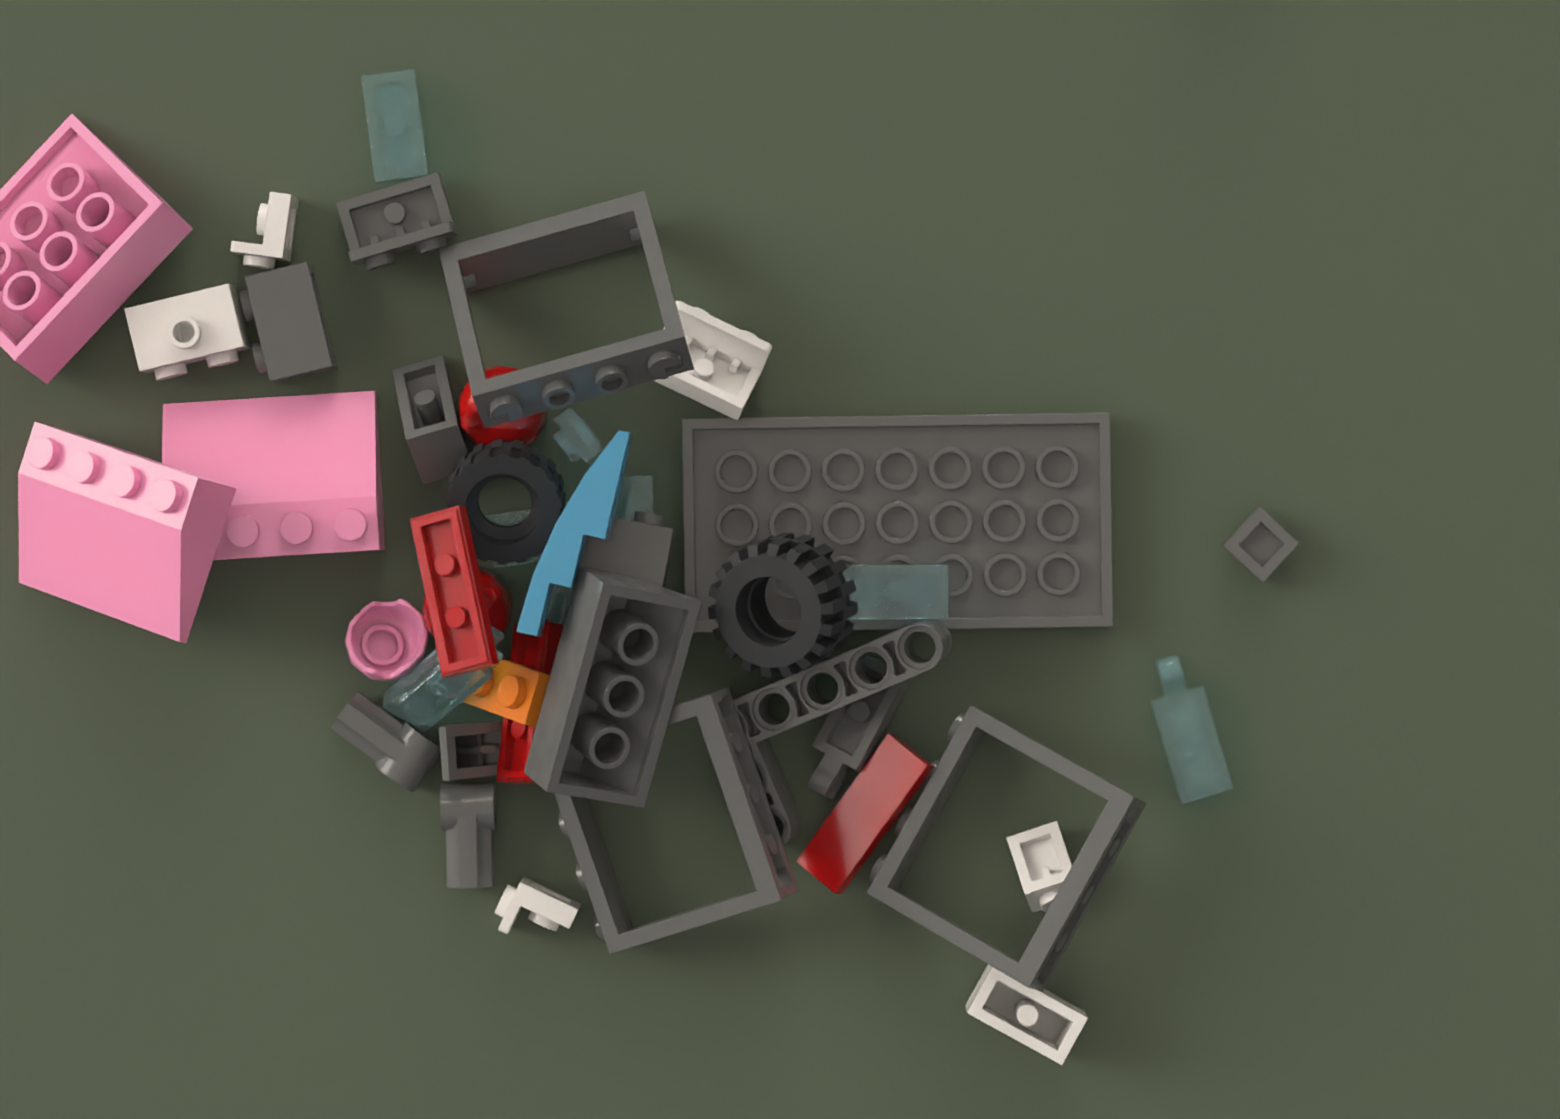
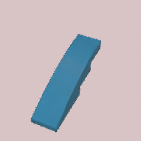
M619 430L585 473L557 520L532 576L516 632L542 637L554 584L574 588L587 536L609 541L633 438L630 432Z

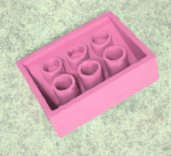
M73 114L61 124L0 190V346L14 361L46 384L55 377L193 229L158 193Z
M376 391L163 404L162 463L237 488L213 561L386 550Z
M35 422L18 472L19 583L175 641L187 643L237 488L70 431Z

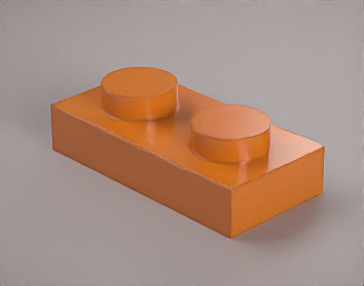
M498 657L499 665L466 674L465 685L460 698L461 702L521 724L536 727L550 674Z

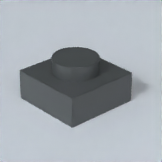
M1258 507L1222 547L1260 582H1264L1296 548L1299 542L1267 512Z

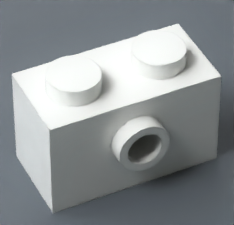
M229 283L124 309L139 371L147 374L154 372L156 380H164L187 374L186 364L202 360L207 361L208 368L231 364L239 361V351L251 349L235 286Z

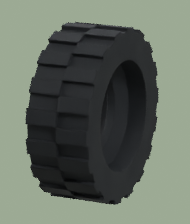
M497 439L493 440V443L486 445L481 443L475 446L471 453H465L459 459L458 467L453 469L444 499L446 502L445 509L458 505L466 507L477 559L487 562V560L497 562L499 565H507V562H517V564L526 562L527 558L533 555L537 557L544 551L552 530L564 510L566 493H563L564 480L562 475L557 473L556 464L551 458L547 459L542 454V450L534 445L533 447L523 444L524 441L514 439L513 442ZM497 478H511L523 484L529 491L532 500V507L528 516L520 523L511 526H501L489 521L481 512L478 502L479 493L488 482Z

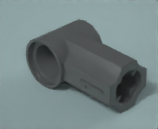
M357 691L347 703L331 727L332 730L375 760V766L382 773L410 792L415 791L441 755L440 744L435 739L410 722H401L384 707L360 691Z
M441 783L440 821L442 831H446L447 888L478 889L493 887V830L497 828L496 783Z

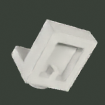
M270 192L268 204H260L257 216L256 231L257 235L264 236L263 245L231 241L230 252L244 256L242 265L274 270L276 260L290 262L299 199L291 194Z
M1057 821L1006 838L1024 894L1032 912L1039 910L1047 912L1072 867Z
M524 877L517 888L507 885L498 903L495 914L503 917L498 930L508 934L521 907L530 910L528 919L542 927L557 931L559 925H562L569 929L582 904Z

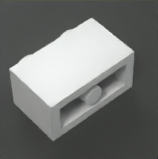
M989 964L965 1005L967 1013L1060 1065L1064 1063L1088 1019L1085 1011L1046 989L1041 992L1028 988Z

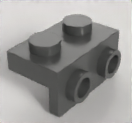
M439 172L336 202L350 249L348 254L351 263L356 266L365 263L367 271L397 263L396 253L416 248L418 256L439 251V248L449 246L446 238L458 235Z

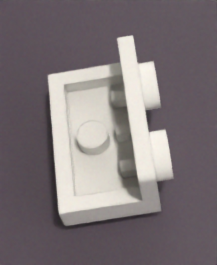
M676 301L694 369L668 376V379H657L654 381L738 421L772 350V345L759 339L749 331L740 330L711 316L701 308L692 307L682 301Z

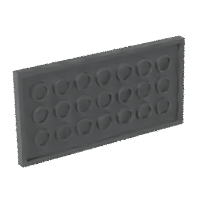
M1110 412L739 418L738 421L733 418L682 419L685 595L701 601L693 633L713 632L712 630L719 627L717 619H709L708 607L716 604V599L708 595L711 584L720 581L715 575L720 566L730 562L729 557L735 552L770 536L775 537L782 533H794L795 538L804 534L815 537L814 547L826 543L834 550L830 556L834 562L843 559L849 568L842 572L846 581L854 579L857 590L849 594L850 601L858 602L857 614L847 619L854 624L853 630H898L925 619L937 620L945 625L947 629L1113 627ZM770 577L765 590L768 611L780 626L790 631H797L801 620L799 601L787 584Z

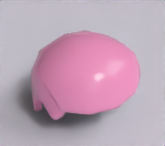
M403 599L391 602L373 601L362 608L360 613L356 614L349 622L345 646L351 664L368 678L379 681L398 680L406 677L423 661L429 633L424 627L423 615L408 601Z

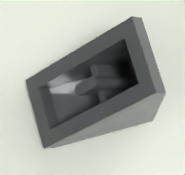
M503 720L452 723L439 727L443 781L497 775Z

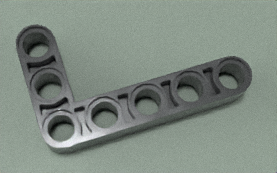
M932 619L917 621L794 675L733 699L755 765L762 773V785L771 811L783 822L784 831L781 837L783 846L796 839L801 831L802 820L768 738L938 666L947 659L952 649L951 634L945 625ZM916 632H926L935 641L936 650L932 659H923L913 650L912 640ZM868 652L877 653L885 660L887 671L882 680L873 679L865 671L864 659ZM820 673H827L836 680L838 693L834 700L825 699L818 693L816 679ZM772 693L780 694L788 701L790 711L786 720H779L770 713L768 700Z

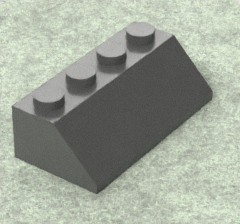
M580 566L524 773L546 792L644 808L701 601L628 575Z

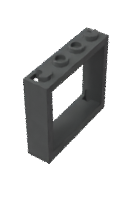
M645 190L439 248L471 393L484 428L509 421L512 423L519 418L551 409H562L572 403L604 394H615L629 387L657 379H668V376L694 369ZM643 244L665 329L487 379L468 293Z
M729 687L673 705L667 726L697 716L756 888L755 890L633 928L590 800L554 793L560 809V829L564 837L571 841L578 861L576 864L578 881L581 887L589 893L595 911L593 917L594 927L600 940L606 943L609 954L781 901L799 891Z
M970 705L966 714L961 713L952 723L947 735V740L950 743L940 761L935 760L931 763L934 767L921 784L924 790L914 807H908L900 817L895 829L898 837L888 854H882L874 864L869 877L872 884L867 894L1024 986L1043 992L1147 803ZM985 732L1108 801L1020 961L898 891Z

